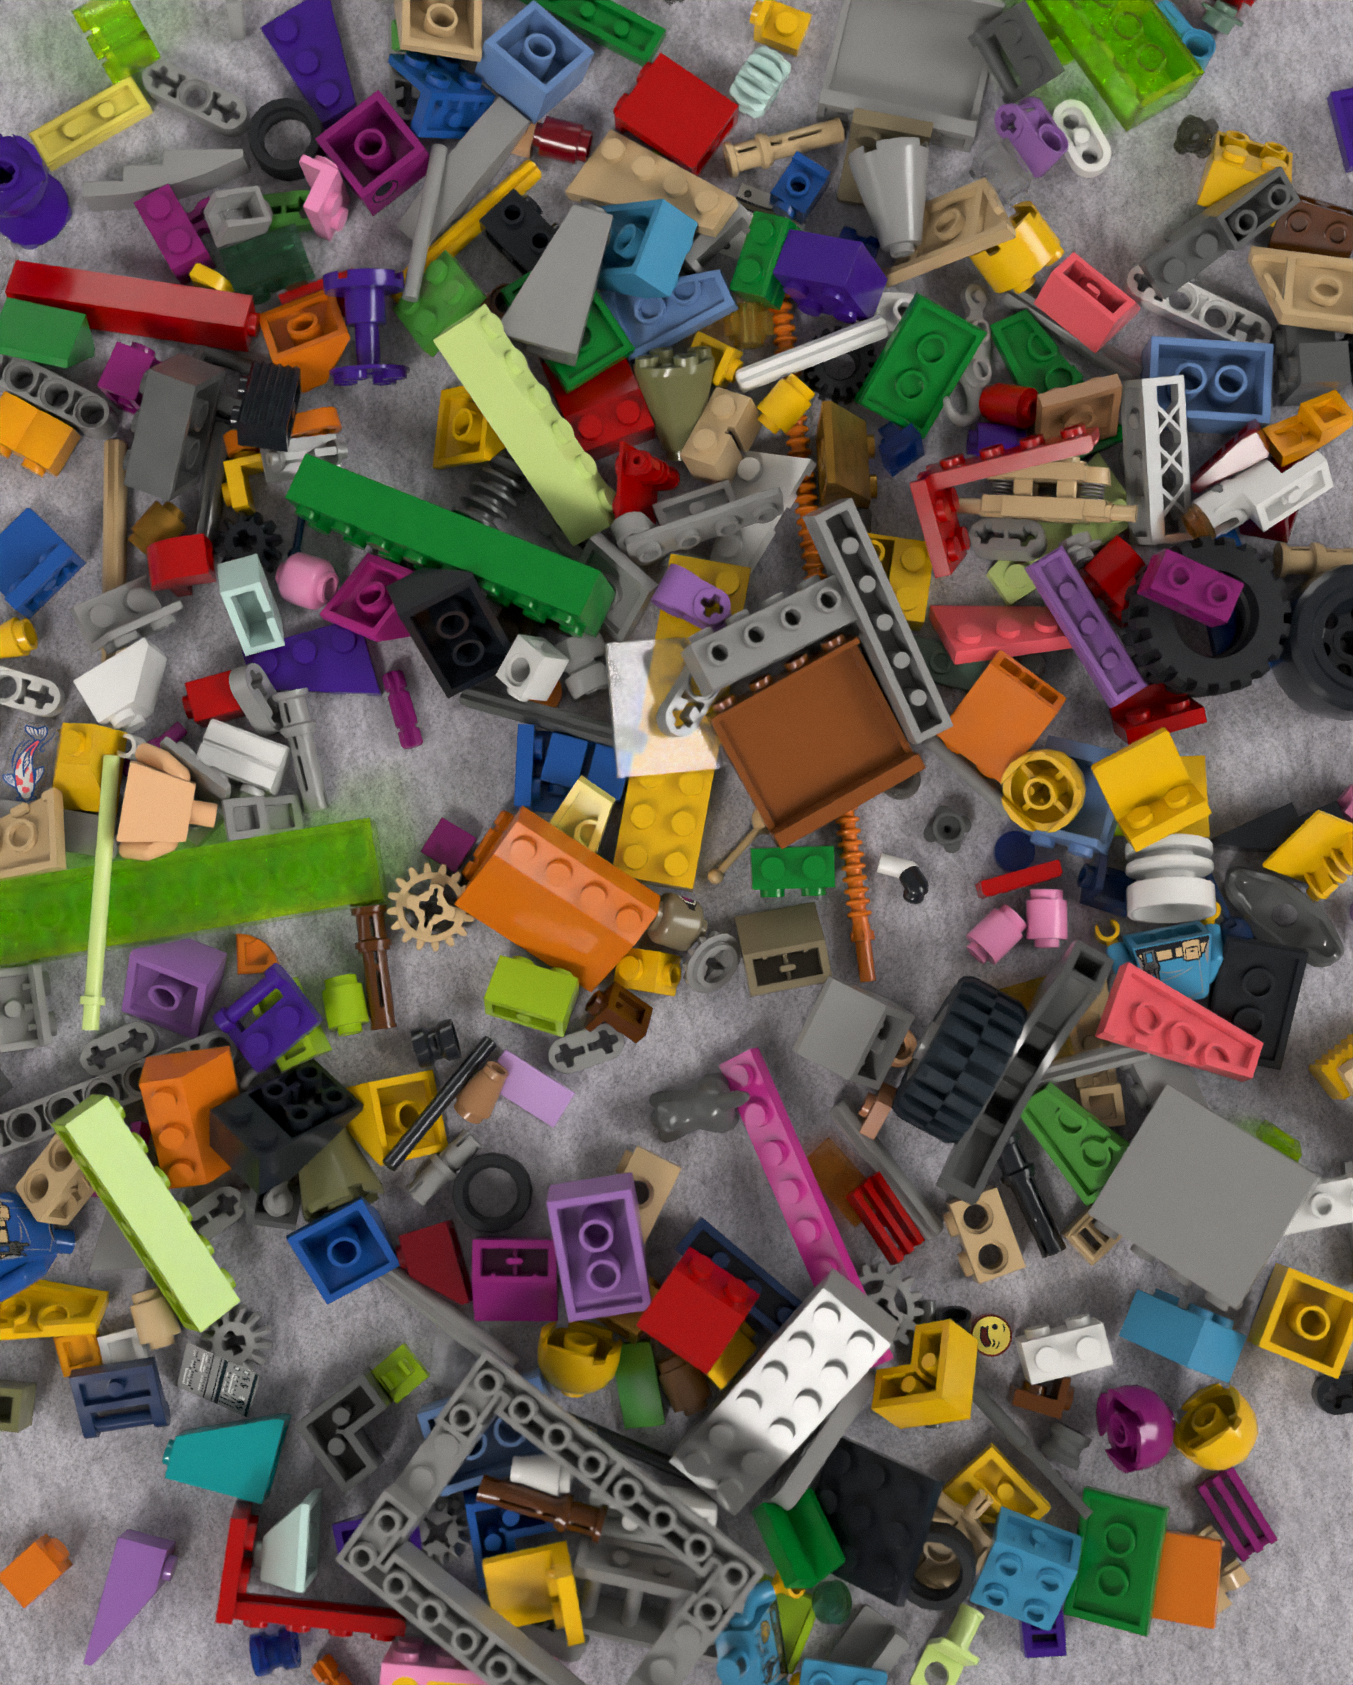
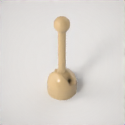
M756 808L752 813L751 822L753 829L718 868H713L708 872L710 883H721L725 871L759 834L769 835Z

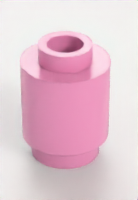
M1030 890V900H1026V940H1034V948H1059V940H1068L1067 900H1063V890Z
M1003 904L999 909L993 908L966 935L970 942L966 948L981 964L984 965L989 961L995 965L1023 938L1022 932L1027 928V925L1012 908Z

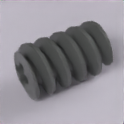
M496 455L490 461H487L492 469L481 467L478 471V475L483 482L476 480L470 482L469 488L475 496L470 494L461 495L460 501L465 509L453 507L451 511L499 530L493 522L494 518L508 520L509 517L502 507L504 504L517 507L518 504L511 493L514 491L525 495L527 490L520 480L527 478L514 460L507 456Z

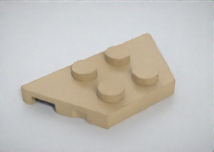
M985 177L925 202L922 244L914 248V254L897 258L893 267L882 268V272L888 279L887 287L941 268L962 258L972 256L1016 237V232L995 188Z
M1256 246L1250 247L1247 262L1279 324L1353 334V259Z

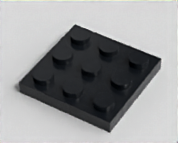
M843 1435L825 1461L815 1491V1496L845 1557V1562L831 1574L895 1607H904L944 1481Z

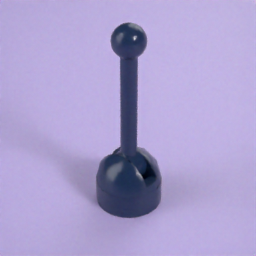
M1212 873L1205 876L1206 880L1211 881L1215 885L1216 902L1221 907V915L1224 919L1219 925L1222 939L1224 933L1251 939L1255 938L1250 926L1244 919L1231 916Z

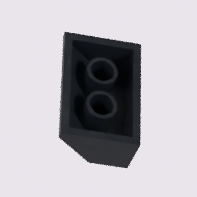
M423 567L386 586L399 618L448 699L496 675L512 645L472 572Z

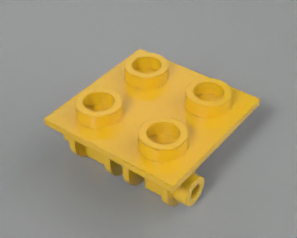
M1317 810L1262 863V866L1307 883L1309 887L1306 889V893L1312 900L1327 899L1339 886L1337 882L1344 883L1347 880V875H1353V823Z

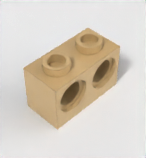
M57 1133L14 1187L37 1222L68 1226L95 1192Z
M992 1185L985 1187L979 1200L975 1203L984 1210V1219L976 1227H968L964 1222V1212L971 1206L970 1204L959 1198L945 1202L948 1212L943 1213L942 1216L950 1237L958 1236L963 1251L957 1253V1257L965 1277L972 1275L974 1281L981 1284L1026 1267L997 1187ZM987 1244H994L999 1251L998 1260L992 1266H982L978 1259L980 1249Z

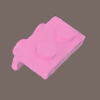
M302 154L299 164L311 189L303 208L316 236L331 241L335 231H341L348 217V209L346 208L350 202V197L335 163L322 156L317 155L313 159Z

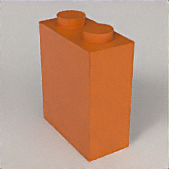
M1000 649L951 714L950 719L953 726L936 736L943 740L945 746L950 751L962 754L976 764L977 769L984 776L996 779L1001 783L1002 775L1010 763L1028 752L1059 712L1067 698Z

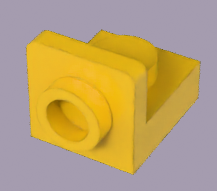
M756 0L749 23L754 24L753 40L797 57L810 26L812 15L775 0Z

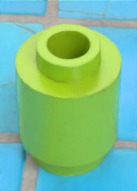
M356 974L339 975L324 980L325 990L322 991L329 1030H337L339 1037L363 1032L362 1025L369 1023L363 986L362 983H358Z

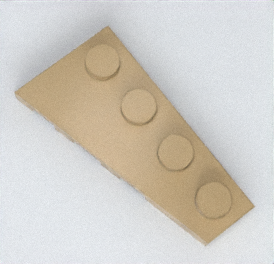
M610 129L565 190L569 200L582 203V200L597 203L598 206L664 199L698 223L696 233L715 238L739 207L736 197Z

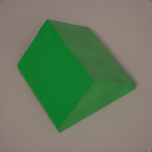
M7 297L0 313V354L63 368H69L94 357L95 346L86 314Z

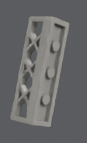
M1184 375L1121 381L1123 386L1121 419L1127 505H1138L1137 522H1128L1129 545H1156L1193 540ZM1171 385V403L1164 411L1157 402V386ZM1165 426L1173 432L1174 444L1168 452L1160 446L1159 435ZM1168 467L1176 474V485L1170 494L1162 487V476ZM1172 509L1178 515L1179 532L1165 534L1164 517Z

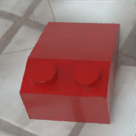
M538 357L561 417L569 422L574 431V437L584 452L588 453L594 461L618 453L620 441L636 446L655 438L654 422L626 358L566 394L543 358Z

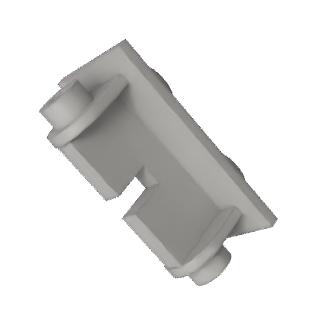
M336 433L291 438L288 452L260 448L266 483L293 480L305 453L342 467V459L348 457L347 445L344 442L339 443Z

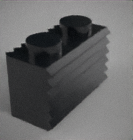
M255 360L251 364L249 375H241L238 397L242 402L241 406H233L230 421L231 430L237 431L238 445L288 452L302 394L301 369L295 366L292 368L289 365L284 367L282 364L276 366L274 363L267 364L264 361L259 363Z

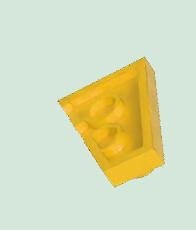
M40 1279L24 1290L0 1302V1340L96 1334L109 1304V1292Z

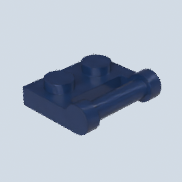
M155 1356L73 1369L71 1371L69 1382L85 1439L97 1438L102 1432L151 1424H154L155 1428L170 1425V1408L168 1402L165 1401ZM149 1404V1408L138 1409L99 1416L97 1413L100 1411Z

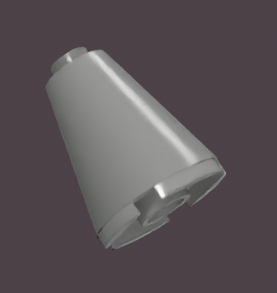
M898 137L876 141V150L867 153L864 152V146L856 148L849 154V167L881 250L890 252L893 258L914 254V248L922 244L929 160L928 142L925 141L920 146L919 138Z

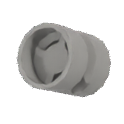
M600 631L596 638L584 633L582 638L572 636L554 646L570 660L563 672H567L569 675L565 683L574 703L597 697L615 688L622 682L613 660L605 659L604 657L608 649Z

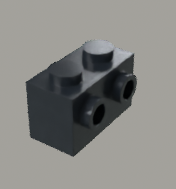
M513 188L479 220L482 235L524 276L533 270L560 226L555 222L550 225L541 216L543 211L537 202L529 195L523 198Z

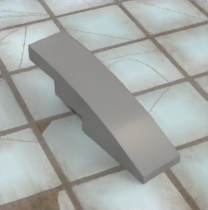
M498 97L446 157L429 246L444 234L453 219L459 220L480 188L488 187L532 123L502 97ZM423 188L396 225L398 229L412 240L414 239Z
M243 149L163 150V165L123 166V181H83V198L93 212L136 209L133 202L168 183L177 199L180 200L214 189L251 172V164Z

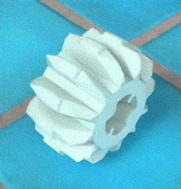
M766 46L756 48L753 54L749 55L747 61L742 65L741 70L735 77L728 93V99L739 105V111L744 115L748 114L754 119L763 116L774 100L777 99L778 94L789 78L791 64L775 50H770Z

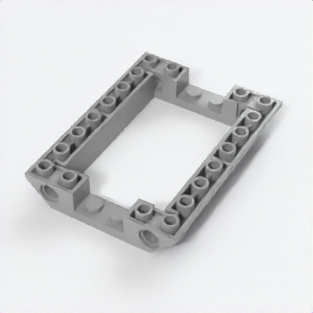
M486 1349L435 1419L437 1424L395 1483L384 1490L335 1561L488 1685H587L408 1541L498 1415L702 1576L697 1586L625 1683V1685H681L712 1641H715L767 1568Z

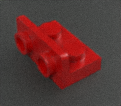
M1148 683V686L1115 707L1109 708L1114 734L1128 745L1161 728H1166L1169 733L1207 722L1203 705L1188 697L1185 693L1176 695L1165 691L1166 685L1163 683Z

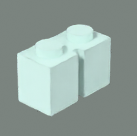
M257 553L217 564L220 594L245 656L285 646L282 618L272 591L269 589L268 581Z

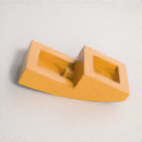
M1336 389L1300 403L1297 415L1262 428L1270 443L1269 453L1280 467L1303 458L1334 440L1353 426V411Z

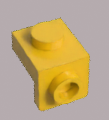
M697 331L690 347H711V353L715 359L712 384L727 389L729 383L734 384L736 382V371L743 368V361L740 360L743 352Z
M243 451L236 453L232 460L223 461L227 482L222 483L221 488L227 507L232 506L237 514L239 511H244L247 516H250L256 510L249 476L263 473L264 468L261 453Z
M632 948L616 965L614 981L628 990L675 996L677 986L681 980V957L659 951Z

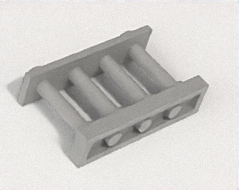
M582 1534L573 1576L585 1579L583 1592L576 1591L583 1633L651 1649L702 1579V1576L668 1549L600 1535L599 1542L594 1543L590 1536ZM602 1583L627 1588L625 1600L599 1596ZM644 1592L669 1597L666 1610L641 1605ZM746 1598L737 1609V1613H743ZM715 1641L710 1643L699 1660L718 1664Z

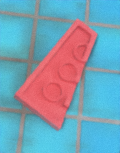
M930 605L929 620L954 665L993 660L1000 649L1010 657L1072 648L1047 606Z
M1130 962L1119 966L1095 1037L1241 1082L1253 1078L1263 1047V1042Z

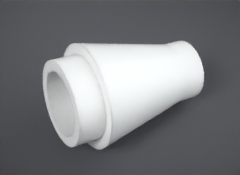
M547 1454L524 1457L514 1456L510 1481L521 1483L559 1497L560 1492H571L573 1474Z

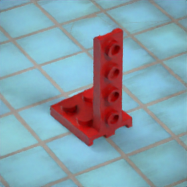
M1084 423L1075 424L1061 429L1060 436L1045 439L1044 434H1035L1019 440V446L1004 449L1003 444H995L980 449L979 456L965 459L964 454L960 453L945 457L937 463L927 465L926 471L920 472L917 475V480L911 481L909 485L935 578L951 575L968 554L967 550L970 549L967 529L965 526L960 527L956 513L960 508L956 489L951 486L1087 454L1093 450L1100 439L1098 426L1086 429Z
M236 1500L230 1517L215 1623L232 1625L234 1619L243 1620V1625L250 1628H266L269 1623L286 1625V1630L296 1633H307L311 1631V1628L328 1629V1634L336 1637H351L353 1632L369 1633L371 1639L382 1642L394 1641L396 1636L405 1637L406 1617L395 1608L248 1593L247 1587L250 1582L253 1558L245 1557L246 1550L253 1551L259 1515H251L253 1502Z

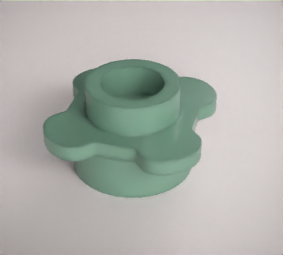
M1217 0L1214 5L1203 1L1201 4L1207 9L1202 17V21L1224 34L1229 35L1235 24L1240 27L1244 24V22L1235 17L1238 9L1223 0Z

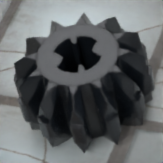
M239 511L237 515L238 523L235 524L231 519L224 518L223 523L228 528V531L215 532V538L222 542V544L214 548V553L217 557H224L221 563L257 553L262 567L268 573H272L274 568L268 561L270 558L281 560L283 556L275 548L284 542L280 534L274 533L277 525L272 520L264 522L263 515L260 512H255L249 520L244 511ZM252 538L256 546L251 544L253 550L246 553L241 546L246 547L247 545L244 542Z

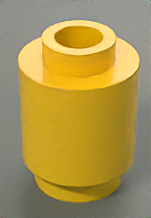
M791 373L785 380L781 378L756 407L762 412L757 420L774 435L780 429L787 434L812 404L809 401L815 396V393Z

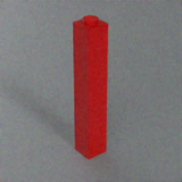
M20 260L15 261L5 289L8 298L86 314L89 328L249 352L252 338L258 337L261 329L259 322L261 314L255 311L253 295Z

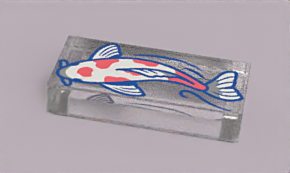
M18 718L0 779V798L25 803H32L42 798L41 793H43L58 743L60 729Z

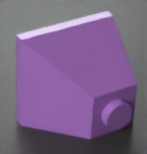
M190 938L133 949L129 956L121 1011L191 1039L199 1037L221 986L227 953Z

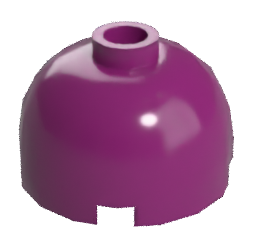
M1137 1384L1107 1389L1109 1392L1100 1394L1096 1407L1097 1429L1099 1436H1103L1107 1432L1111 1448L1105 1449V1452L1115 1467L1124 1473H1131L1159 1464L1171 1450L1176 1420L1172 1410L1155 1391Z

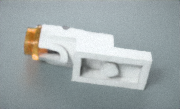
M1316 451L1302 461L1295 463L1284 473H1281L1267 459H1263L1245 471H1240L1220 481L1212 489L1210 488L1202 496L1194 500L1192 505L1187 508L1188 512L1181 516L1182 523L1192 539L1203 536H1211L1215 539L1219 535L1242 525L1249 518L1265 532L1334 487L1327 459Z

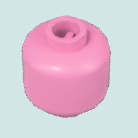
M297 552L289 556L285 562H282L276 571L275 580L281 597L284 601L294 605L318 610L325 606V604H328L338 591L339 578L335 573L333 565L330 561Z

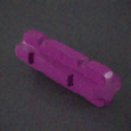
M401 670L388 672L382 676L385 691L390 693L387 698L397 729H400V732H398L400 744L404 749L416 748L423 744V739L419 727L415 725L418 721L408 690H405L408 687L405 675Z

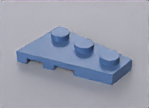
M720 269L679 277L678 284L670 297L645 299L612 291L599 292L602 300L635 348L634 353L627 357L632 364L635 363V357L649 355L650 349L669 347L739 309L732 291L729 290L730 286L726 277Z

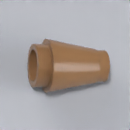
M488 1061L485 1067L456 1096L455 1111L462 1118L474 1124H480L484 1119L490 1118L505 1080L509 1075L508 1071L499 1063Z

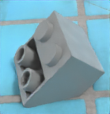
M828 976L792 1050L850 1081L879 1090L915 1016L883 995Z

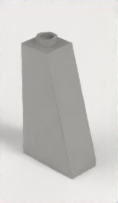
M591 204L583 205V207L577 205L571 207L502 318L501 322L505 334L513 346L522 353L576 366L612 228L613 215L606 214L603 208Z

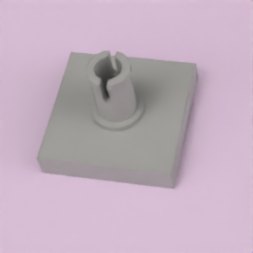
M598 532L589 538L577 562L600 570L615 591L616 595L601 628L621 645L632 635L658 584L648 576L649 570L647 566L638 567L637 564L633 563Z

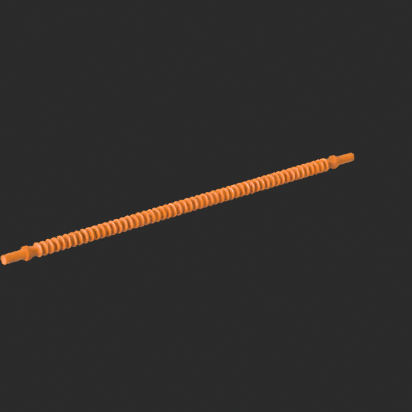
M785 294L780 310L768 308L771 313H774L770 317V322L775 324L771 333L777 335V338L773 340V344L778 346L774 355L794 348L793 344L797 342V337L792 335L796 327L790 324L794 320V315L789 313L793 308V304L787 301L791 297L788 294ZM796 372L794 375L798 378L802 372ZM803 415L791 430L785 434L790 436V439L786 441V445L791 447V451L787 453V456L808 458L812 453V450L806 447L810 443V438L805 437L809 428L803 425L807 421L806 415ZM813 471L809 477H804L796 491L797 498L794 501L799 505L795 509V514L800 515V519L796 521V524L802 528L797 534L803 538L799 547L805 551L800 556L802 560H806L802 570L808 573L803 581L817 574L821 580L828 578V575L822 571L825 569V566L821 562L820 555L802 516L819 509V506L814 505V501L817 500L818 496L812 493V490L816 488V484L811 482V479L815 476ZM856 807L836 819L835 824L840 825V830L836 832V835L842 838V842L838 843V847L843 848V854H840L839 858L845 861V865L841 866V870L846 871V877L842 881L848 884L844 894L849 895V900L845 902V905L851 908V912L847 913V917L852 918L853 925L852 932L849 934L850 942H855L860 983L876 981L871 940H875L874 931L870 929L868 916L872 914V911L866 908V904L870 903V899L865 898V892L869 888L863 885L867 875H862V869L866 867V864L860 862V857L864 856V852L859 851V845H862L863 841L857 838V834L861 832V829L856 828L855 825L860 820L858 816L854 815V811L858 809Z

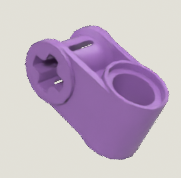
M1035 96L1026 97L1017 105L1006 103L997 109L994 118L995 128L1017 159L1020 168L1029 176L1041 178L1068 150L1069 143L1066 135L1054 122L1044 103ZM1030 108H1033V109H1034L1033 111H1030V112H1027V110H1026V109H1030ZM1014 125L1015 128L1009 129L1008 126Z
M672 563L650 599L655 606L666 613L682 618L702 630L710 626L713 632L727 627L725 620L731 616L730 599L724 591L700 579L691 571ZM715 603L719 604L721 615L713 613L710 618L706 617L705 606L712 608Z

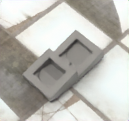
M298 794L266 798L261 795L224 799L221 801L227 842L300 837L304 834Z

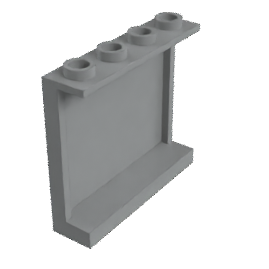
M843 0L825 80L820 92L816 119L828 121L839 117L842 125L851 126L854 108L933 122L929 144L970 153L977 128V120L989 66L978 47L975 46L973 48L967 37L1000 16L1005 2L997 0ZM994 34L991 36V39L995 44L996 35Z
M1167 1084L1088 1214L1097 1220L1094 1227L1113 1239H1116L1120 1234L1133 1243L1130 1250L1150 1263L1157 1258L1170 1267L1167 1271L1169 1276L1187 1287L1192 1282L1207 1291L1204 1295L1206 1300L1227 1311L1229 1306L1234 1309L1242 1307L1245 1296L1310 1192L1314 1191L1322 1177L1179 1089Z

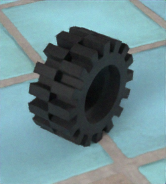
M842 325L835 326L832 332H829L828 328L822 330L820 337L841 330ZM871 343L846 353L852 357L855 363V371L848 378L835 379L826 372L824 362L804 369L805 383L808 382L809 388L814 393L817 392L819 394L818 399L821 401H825L828 398L837 405L842 400H844L845 405L852 403V399L858 394L877 361V355L873 354L875 349L873 344Z

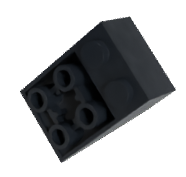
M313 1058L210 1109V1147L260 1195L294 1177L363 1110L364 1105Z

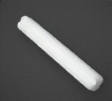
M877 315L740 368L736 371L735 375L738 386L742 392H748L789 376L791 373L794 374L884 339L889 333L887 322L882 315Z

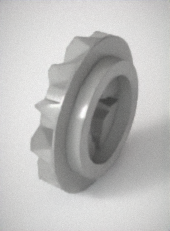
M713 930L708 938L699 937L696 948L688 949L690 958L681 964L686 971L683 979L693 990L699 993H709L721 988L731 979L739 965L741 950L738 941L726 931L721 934ZM710 957L714 958L717 964H705V962Z
M439 1496L418 1525L423 1545L422 1552L437 1564L446 1565L460 1558L471 1541L465 1507L457 1500L447 1496ZM449 1519L452 1520L445 1532L449 1544L439 1537L430 1540L428 1543L425 1541L432 1530L429 1520L431 1522L434 1521L437 1525L443 1522L446 1523Z

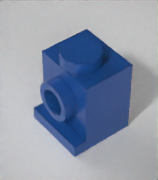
M796 151L791 163L770 192L769 204L773 206V211L778 216L795 220L803 225L828 188L830 171ZM794 183L803 191L796 192L791 188V185Z

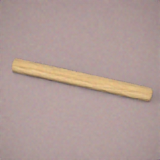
M108 439L104 442L102 594L126 584L128 486L123 485L126 470L123 469V460L128 450V445L121 439ZM126 647L109 655L102 649L101 663L123 651Z

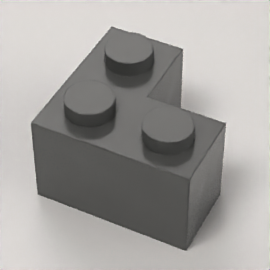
M1278 324L1275 330L1272 331L1270 344H1274L1273 355H1277L1278 369L1275 370L1273 376L1274 392L1280 394L1281 406H1300V403L1335 389L1340 393L1351 381L1348 341H1335L1334 331Z
M370 1367L366 1368L294 1425L343 1494H346L376 1471L385 1460L362 1427L385 1410L394 1400L372 1374Z

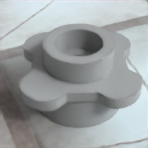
M1086 531L1064 539L1058 546H1063L1074 566L1091 560L1094 557L1092 550L1100 546L1102 542L1101 539L1092 541L1089 532Z

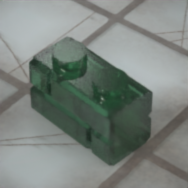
M295 223L219 250L234 292L253 295L254 306L270 300L272 293L286 289V291L294 290L309 284L308 280L316 278Z

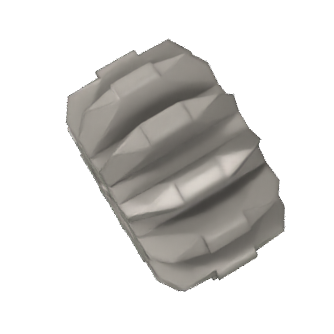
M242 1304L238 1307L236 1315L231 1308L222 1316V1319L219 1318L211 1324L210 1327L214 1331L203 1332L201 1339L206 1342H212V1346L206 1348V1351L212 1354L215 1353L221 1358L254 1371L253 1362L262 1366L267 1361L265 1354L261 1350L273 1348V1341L262 1339V1335L270 1332L272 1326L271 1324H266L259 1328L257 1323L262 1318L263 1313L258 1310L248 1318V1306ZM234 1335H243L246 1342L241 1346H232L229 1338Z

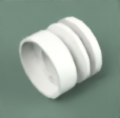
M1171 834L1138 852H1135L1130 843L1125 845V859L1129 861L1125 867V874L1131 879L1139 880L1129 885L1126 889L1127 916L1130 919L1142 923L1179 924L1204 920L1216 913L1215 885L1209 880L1202 879V877L1211 874L1214 870V863L1209 859L1213 854V843L1208 838L1189 834Z

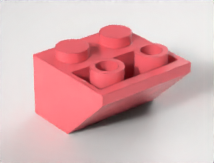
M1075 252L1051 272L1033 303L1095 354L1141 309L1136 301Z

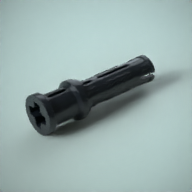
M1014 1131L1009 1136L997 1160L1002 1172L1000 1180L1006 1187H1010L1015 1195L1042 1258L1050 1257L1063 1251L1066 1248V1244L1057 1230L1052 1215L1034 1179L1036 1167L1034 1163H1029L1019 1142L1021 1138L1019 1131Z

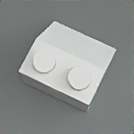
M144 637L73 680L99 724L130 734L146 724L145 718L154 712L167 658L159 648Z

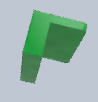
M807 1487L798 1502L788 1511H785L776 1503H761L751 1511L785 1588H813L845 1562L844 1554L811 1487Z

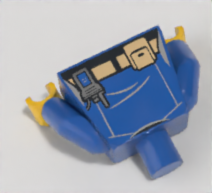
M10 1191L0 1193V1302L42 1279L47 1274L57 1254H71L75 1247V1233L73 1229H54L53 1224L37 1222L22 1198Z

